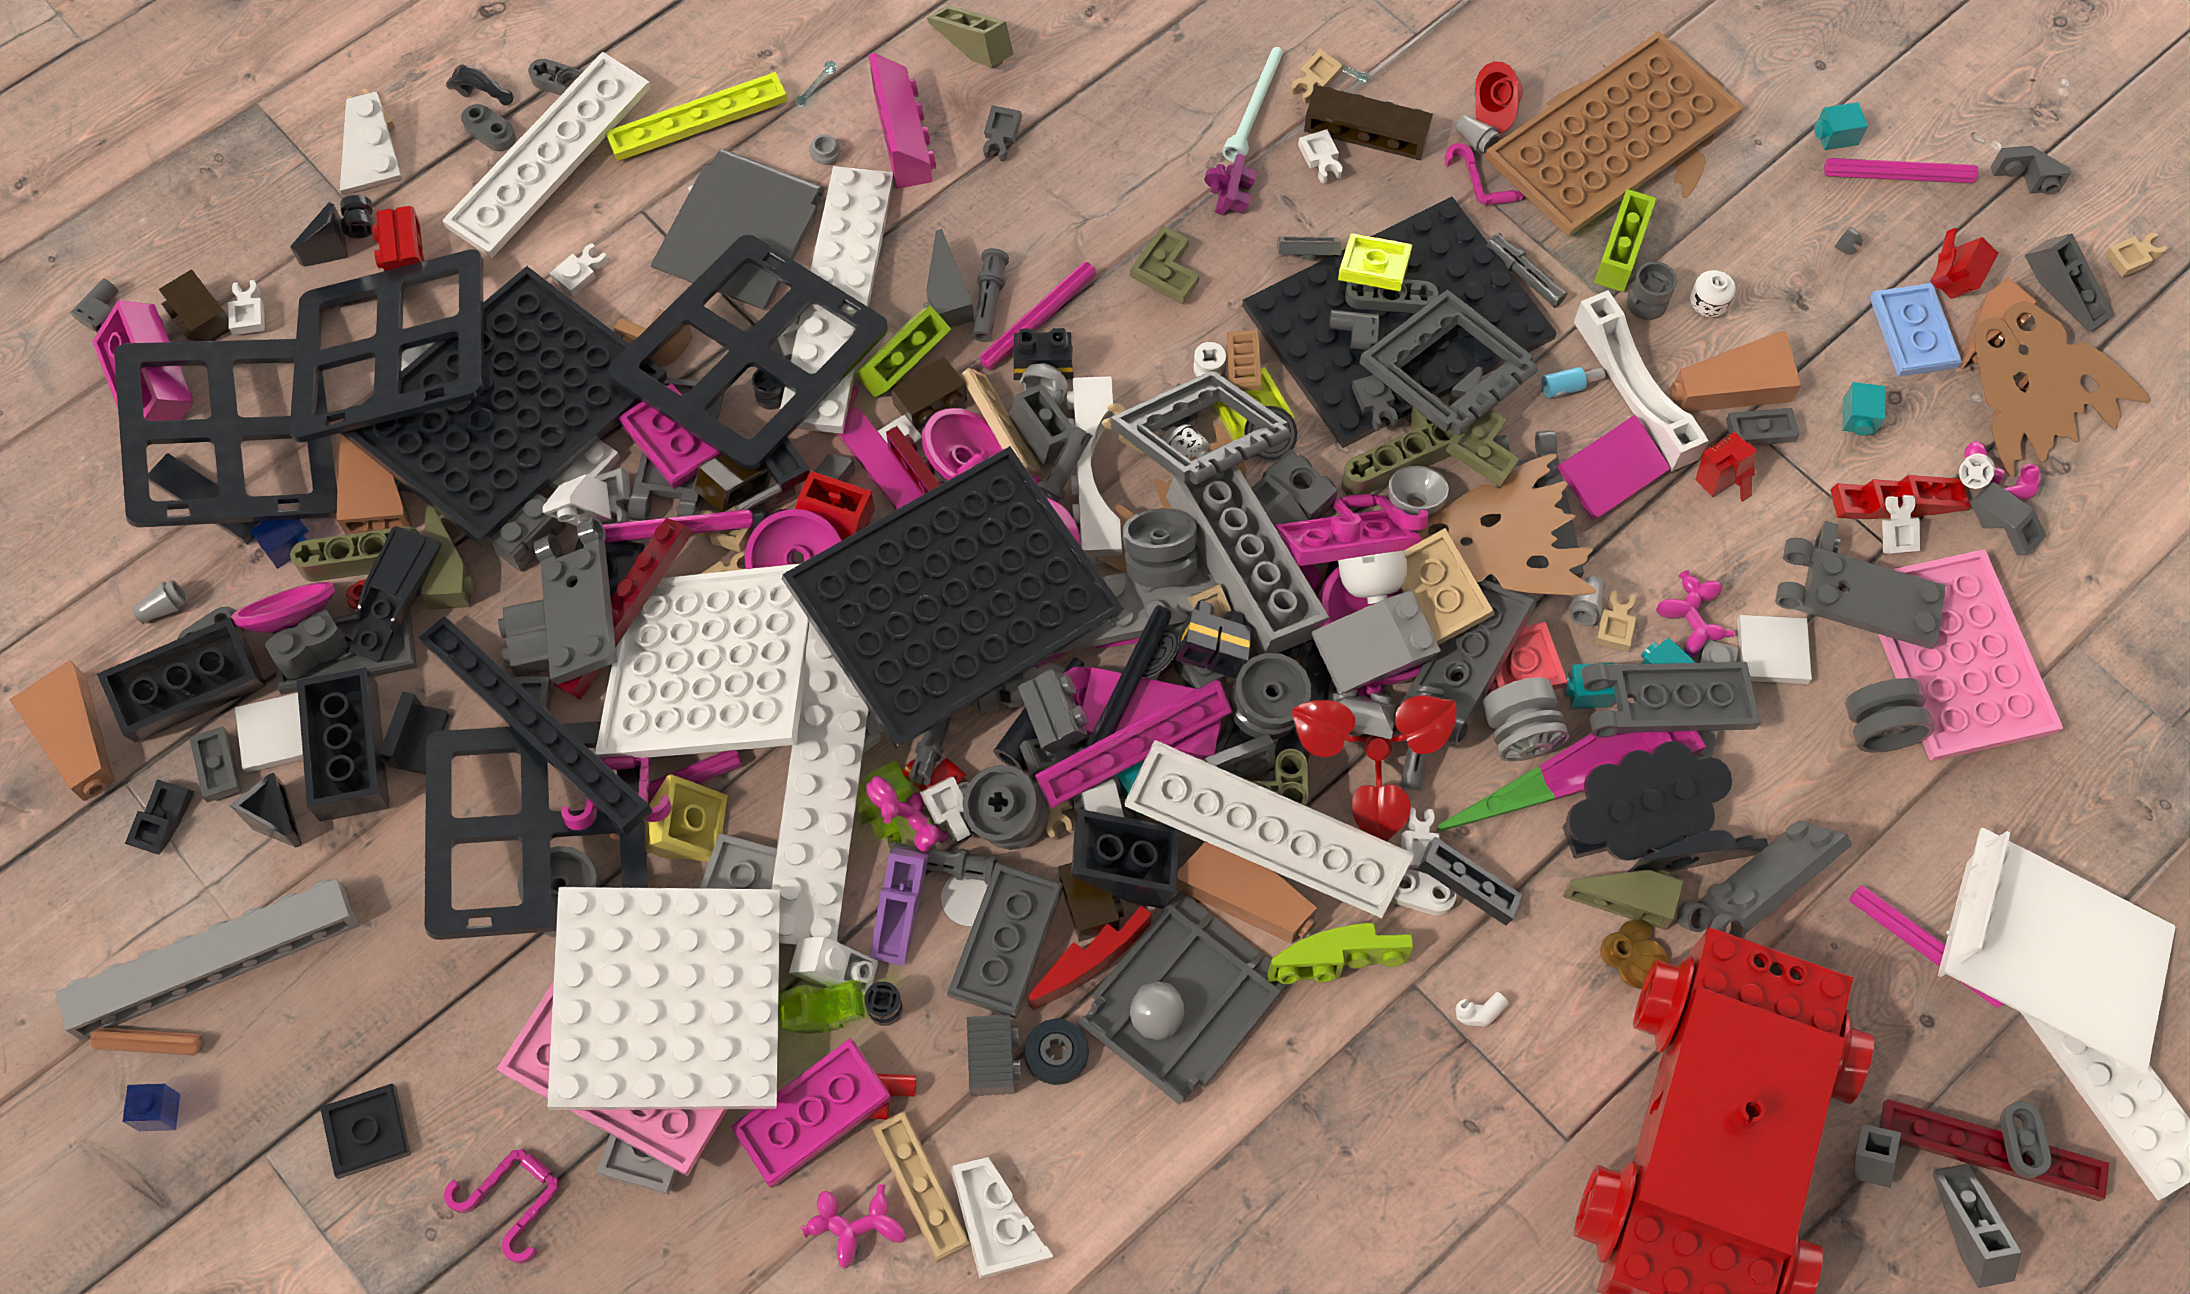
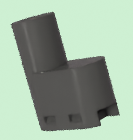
M103 278L70 312L71 315L80 323L98 333L112 311V308L107 303L118 293V289L110 281Z
M1331 310L1329 329L1351 331L1350 349L1369 350L1378 342L1379 314Z

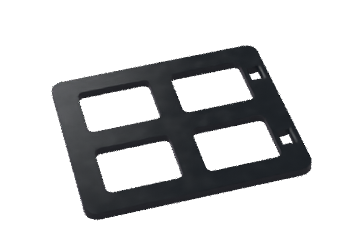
M743 235L610 364L608 373L610 379L615 384L742 468L753 470L765 462L886 335L888 324L885 317L753 235ZM769 257H772L780 262L781 265L775 269L765 262ZM752 263L791 289L751 330L742 331L704 305L745 264ZM811 304H817L856 328L857 331L816 373L810 374L769 347ZM844 304H847L857 312L851 317L840 309ZM684 325H691L728 349L729 352L686 395H678L640 369ZM756 367L795 392V395L752 439H746L707 414L706 411L748 368Z
M469 249L312 289L300 297L289 429L291 436L296 442H307L473 400L482 394L484 390L483 258L478 250ZM459 274V312L455 316L403 329L404 290L407 287ZM378 295L377 323L374 336L320 350L324 309ZM459 337V375L456 380L401 394L402 353L405 350ZM375 358L374 397L372 401L316 416L318 379L322 371ZM445 393L443 397L428 400V397ZM346 418L345 422L330 425V422Z
M296 339L124 343L115 349L114 359L126 520L130 525L143 528L329 518L337 513L338 490L331 436L307 441L313 489L311 493L249 496L245 490L241 443L249 440L293 439L289 432L290 416L241 417L238 415L233 367L237 364L294 363ZM202 365L207 368L211 417L207 419L148 421L144 418L140 374L142 368ZM323 371L319 374L316 416L328 413ZM210 442L214 445L219 495L216 498L154 501L150 498L146 452L149 445ZM278 504H299V509L278 510ZM189 509V515L168 516L167 510Z
M601 722L562 724L587 748H596ZM511 727L443 730L430 734L426 740L424 924L427 935L436 940L556 931L558 903L552 900L550 842L556 837L617 834L620 837L622 888H648L644 820L630 833L625 835L597 809L596 819L591 826L582 830L568 828L563 820L561 811L553 812L549 809L548 762ZM500 753H518L521 756L522 809L518 814L455 818L452 816V760L455 757ZM640 766L617 770V775L638 794ZM585 810L571 811L573 816H577ZM510 840L522 842L523 902L520 905L455 910L452 908V848L455 845ZM491 917L492 925L469 927V919Z

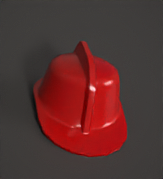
M1493 61L1486 64L1479 71L1475 82L1476 120L1496 127L1499 134L1506 132L1513 125L1523 96V87L1510 65L1504 62Z

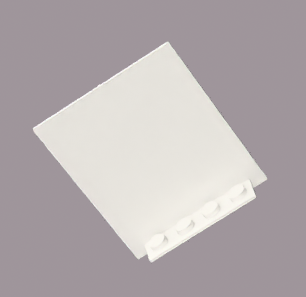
M1981 828L1973 856L1966 863L1950 929L1946 931L1948 937L1938 976L1942 977L1947 974L2143 1075L2147 1074L2160 1005L2163 1000L2162 995L2175 925L2008 841L2010 832L2006 831L2001 835H1997L1985 828Z

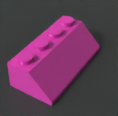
M876 53L869 54L873 92L892 172H894L896 189L932 182L931 170L936 169V162L933 150L927 151L926 145H930V138L927 126L921 127L920 121L924 120L921 102L915 103L914 97H918L915 78L909 79L906 66Z
M118 300L92 341L117 408L115 349L124 343L170 342L164 329L163 320L160 318L155 304ZM180 366L142 368L140 374L144 418L148 421L182 420L194 402L192 393L189 391L184 379L182 368Z

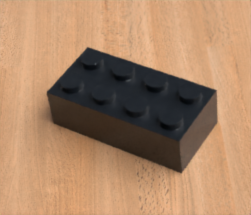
M230 617L97 673L122 735L135 743L266 686L242 629L236 626Z
M365 667L297 680L307 808L320 822L390 808L386 765L379 755L383 744L378 684L368 669Z

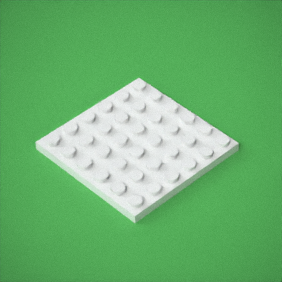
M799 564L662 578L616 646L617 662L613 663L611 667L595 755L599 759L620 756L647 758L796 745L804 692V661L810 621L781 578L783 573Z
M559 887L548 1110L776 1109L780 889Z

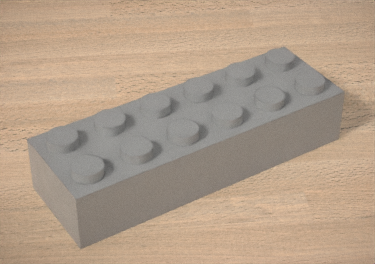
M1238 466L1231 467L1221 473L1217 472L1215 476L1196 485L1191 481L1184 483L1174 476L1166 498L1172 509L1188 513L1195 519L1198 553L1216 583L1221 585L1232 610L1244 614L1245 626L1251 627L1250 641L1258 654L1279 653L1314 639L1311 633L1321 628L1328 621L1329 616Z

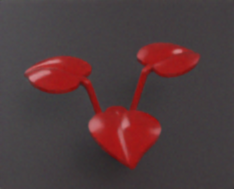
M1418 695L1406 699L1398 707L1395 715L1396 727L1403 734H1392L1391 739L1370 734H1361L1360 736L1349 735L1355 727V716L1346 705L1337 701H1308L1292 709V716L1302 745L1313 755L1319 757L1334 756L1343 749L1344 740L1364 743L1366 755L1375 760L1376 786L1362 785L1356 789L1352 798V813L1357 825L1363 832L1387 842L1408 821L1411 804L1408 795L1401 787L1395 784L1382 786V760L1390 755L1392 742H1401L1406 739L1410 749L1417 754H1429L1441 748L1453 731L1456 721V703L1454 700L1428 695Z

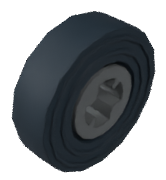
M1058 1018L1045 1020L1035 1026L1026 1038L1024 1046L1025 1062L1032 1075L1043 1083L1052 1085L1069 1083L1077 1078L1087 1065L1089 1056L1087 1038L1081 1029L1070 1021ZM1058 1043L1059 1048L1062 1045L1066 1048L1062 1052V1059L1054 1060V1055L1051 1058L1048 1057L1047 1054L1051 1052L1050 1045Z

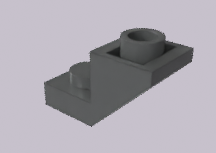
M2033 146L2001 148L1991 165L1993 176L2007 175L2012 177L2023 174L2030 194H2052L2058 192L2071 174L2069 167Z
M1268 474L1251 487L1273 525L1309 520L1290 492Z
M1996 483L1986 485L1970 501L1982 528H2004L2017 555H2028L2046 537L2035 510Z

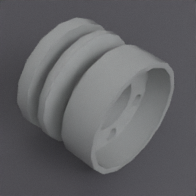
M1536 677L1514 681L1492 691L1483 699L1482 707L1487 722L1491 728L1497 729L1493 734V739L1498 745L1497 751L1503 761L1514 762L1536 758L1559 748L1568 740L1570 734L1566 725L1563 724V715L1560 711L1554 710L1557 707L1558 701L1549 679Z

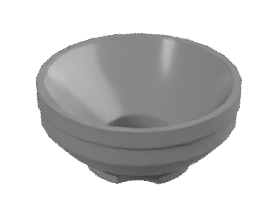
M1408 466L1396 471L1391 476L1388 494L1390 501L1406 514L1419 515V510L1425 509L1428 511V515H1431L1444 506L1448 497L1449 487L1447 481L1439 472L1425 466ZM1412 498H1418L1423 500L1425 505L1415 507L1411 506L1407 501Z

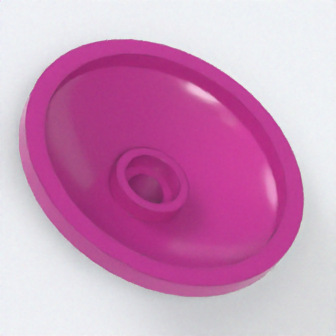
M951 408L935 413L926 423L922 433V444L927 458L935 470L946 480L952 479V475H956L958 473L957 470L976 453L980 454L981 450H993L995 454L1003 450L985 418L964 409Z
M801 509L783 510L768 516L754 529L745 550L746 569L797 564L793 560L795 552H801L804 555L805 562L842 540L835 528L818 514Z
M317 582L294 587L250 603L232 614L231 618L236 626L261 633L279 632L284 629L295 628L306 617L315 612L322 611L331 600L335 589L332 582Z

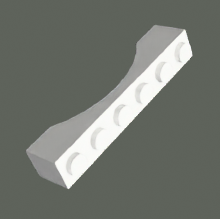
M1609 290L1581 301L1574 324L1633 414L1637 416L1670 466L1671 472L1698 461L1709 440L1693 416L1674 404L1653 380L1635 347L1625 314Z
M1111 376L1073 378V390L1067 391V410H1074V418H1068V421L1073 427L1077 426L1093 435L1076 465L1077 475H1071L1072 495H1078L1079 503L1073 504V519L1076 524H1080V546L1092 564H1106L1095 556L1122 555L1120 519L1109 509L1100 496L1091 469V460L1095 446L1106 429L1102 425V421L1113 416V412L1107 409L1108 405L1113 404Z

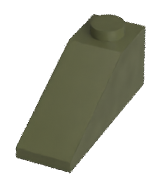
M951 5L927 17L930 25L973 62L986 65L987 67H997L1003 63V60L1013 55L1006 21Z
M426 506L424 536L439 541L441 548L422 586L421 596L430 610L470 607V595H474L476 591L474 575L469 574L435 509L431 506Z
M1643 870L1572 879L1564 891L1563 898L1632 920H1643L1654 927L1666 930L1674 920L1683 881L1674 878L1671 873L1663 870Z

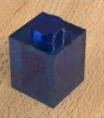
M300 519L264 521L250 530V533L278 569L291 560L290 553L292 548L297 543L307 540L304 535L309 533V531Z
M165 1083L127 1085L122 1122L139 1132L176 1130L180 1093Z

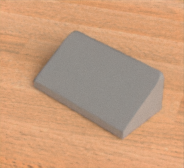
M775 483L734 507L736 511L751 510L753 515L755 509H765L767 512H770L798 497L801 492L800 483L784 492Z

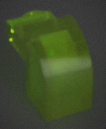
M897 761L876 769L866 776L859 786L856 800L862 825L870 822L878 840L885 838L889 849L893 841L902 843L900 831L894 819L888 824L884 822L881 809L870 800L866 786L875 776L882 777L892 785L897 794L898 801L904 803L912 794Z
M852 979L824 989L805 984L778 993L780 1029L795 1033H823L843 1029L844 1023L865 1017L861 982Z

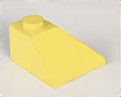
M672 774L668 775L649 805L651 808L658 806L661 803V797L668 795L672 809L670 814L661 821L648 822L644 820L646 852L665 859L709 861L719 833L723 834L728 795Z

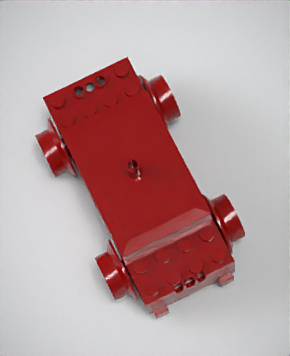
M1710 927L1694 945L1690 955L1678 966L1658 959L1653 962L1640 992L1633 1019V1028L1654 1035L1656 1050L1658 1053L1663 1054L1633 1161H1629L1620 1172L1601 1165L1595 1166L1584 1190L1574 1226V1237L1595 1244L1598 1262L1604 1263L1597 1288L1598 1293L1815 1294L1823 1263V1250L1820 1245L1799 1238L1800 1221L1830 1099L1848 1105L1856 1100L1868 1075L1874 1050L1873 1035L1852 1028L1851 1017L1848 1010H1846L1854 977Z

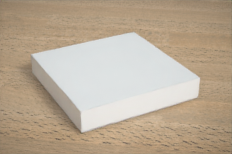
M1739 615L1737 619L1740 662H1747L1751 681L1794 684L1810 683L1812 676L1807 618Z
M298 693L235 707L242 769L246 773L303 760Z

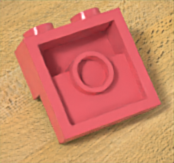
M1546 622L1523 628L1489 688L1487 695L1501 686L1527 678L1542 677L1549 679L1553 690L1566 686L1568 681Z

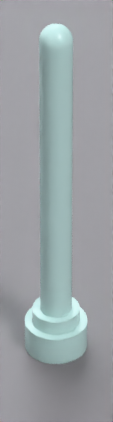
M1280 47L1272 49L1237 133L1228 138L1222 150L1223 156L1231 162H1234L1237 153L1247 156L1249 151L1247 138L1283 55Z

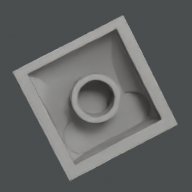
M1337 689L1329 690L1327 700L1337 701L1346 705L1354 714L1356 723L1352 731L1388 739L1392 738L1396 704L1390 702L1391 696L1377 692H1371L1370 697L1358 695V689L1339 695Z

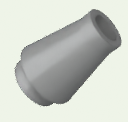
M1469 115L1462 116L1456 124V130L1465 137L1479 154H1485L1488 148L1501 140V135L1496 127L1473 119Z
M1589 576L1585 581L1594 587L1597 592L1589 595H1576L1569 605L1570 617L1579 625L1592 626L1602 616L1603 594L1606 584L1603 579L1597 576Z
M171 580L168 583L163 581L142 601L133 606L132 610L136 618L142 624H145L150 620L182 610V605L186 604L188 599L176 581Z

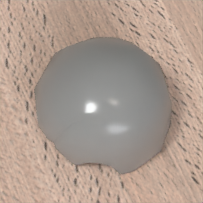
M1046 363L1031 364L1023 372L1019 381L1021 385L1024 383V391L1042 384L1059 408L1068 391L1066 378L1062 375L1061 371Z
M1161 981L1142 985L1130 1005V1017L1133 1027L1143 1037L1157 1041L1173 1036L1182 1024L1185 1014L1184 1002L1180 992L1170 983Z

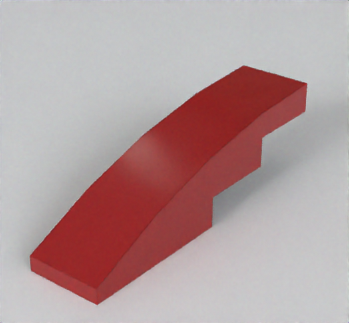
M1907 475L1901 481L1872 479L1866 485L1837 483L1830 489L1837 518L1890 519L1891 514L1887 511L1885 505L1888 496L1898 497V506L1900 508L1903 504V495H1913L1915 507L1910 513L1911 517L1966 511L1970 508L1965 486L1959 478Z
M1140 905L1119 932L1107 923L1085 950L1073 942L1028 995L1029 1006L1036 1010L1067 995L1102 972L1126 952L1151 925L1152 913Z

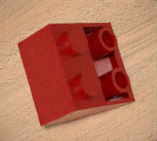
M810 471L797 498L795 508L816 513L826 519L835 528L841 540L867 527L875 511L872 491Z

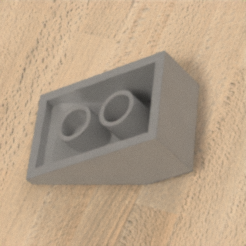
M1412 590L1379 601L1311 633L1339 695L1421 666L1440 652V648Z

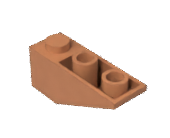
M2009 277L1987 293L1976 310L1961 358L1962 364L1960 368L1962 370L1971 362L1978 364L1975 328L1980 322L1993 316L2004 320L2006 309L2018 302L2027 301L2034 305L2037 303L2034 298ZM2020 313L2018 315L2017 324L2020 329L2031 320L2032 316L2030 314ZM1991 329L1986 334V340L1990 346L1996 345L1999 347L2005 342L2003 333L1997 329Z

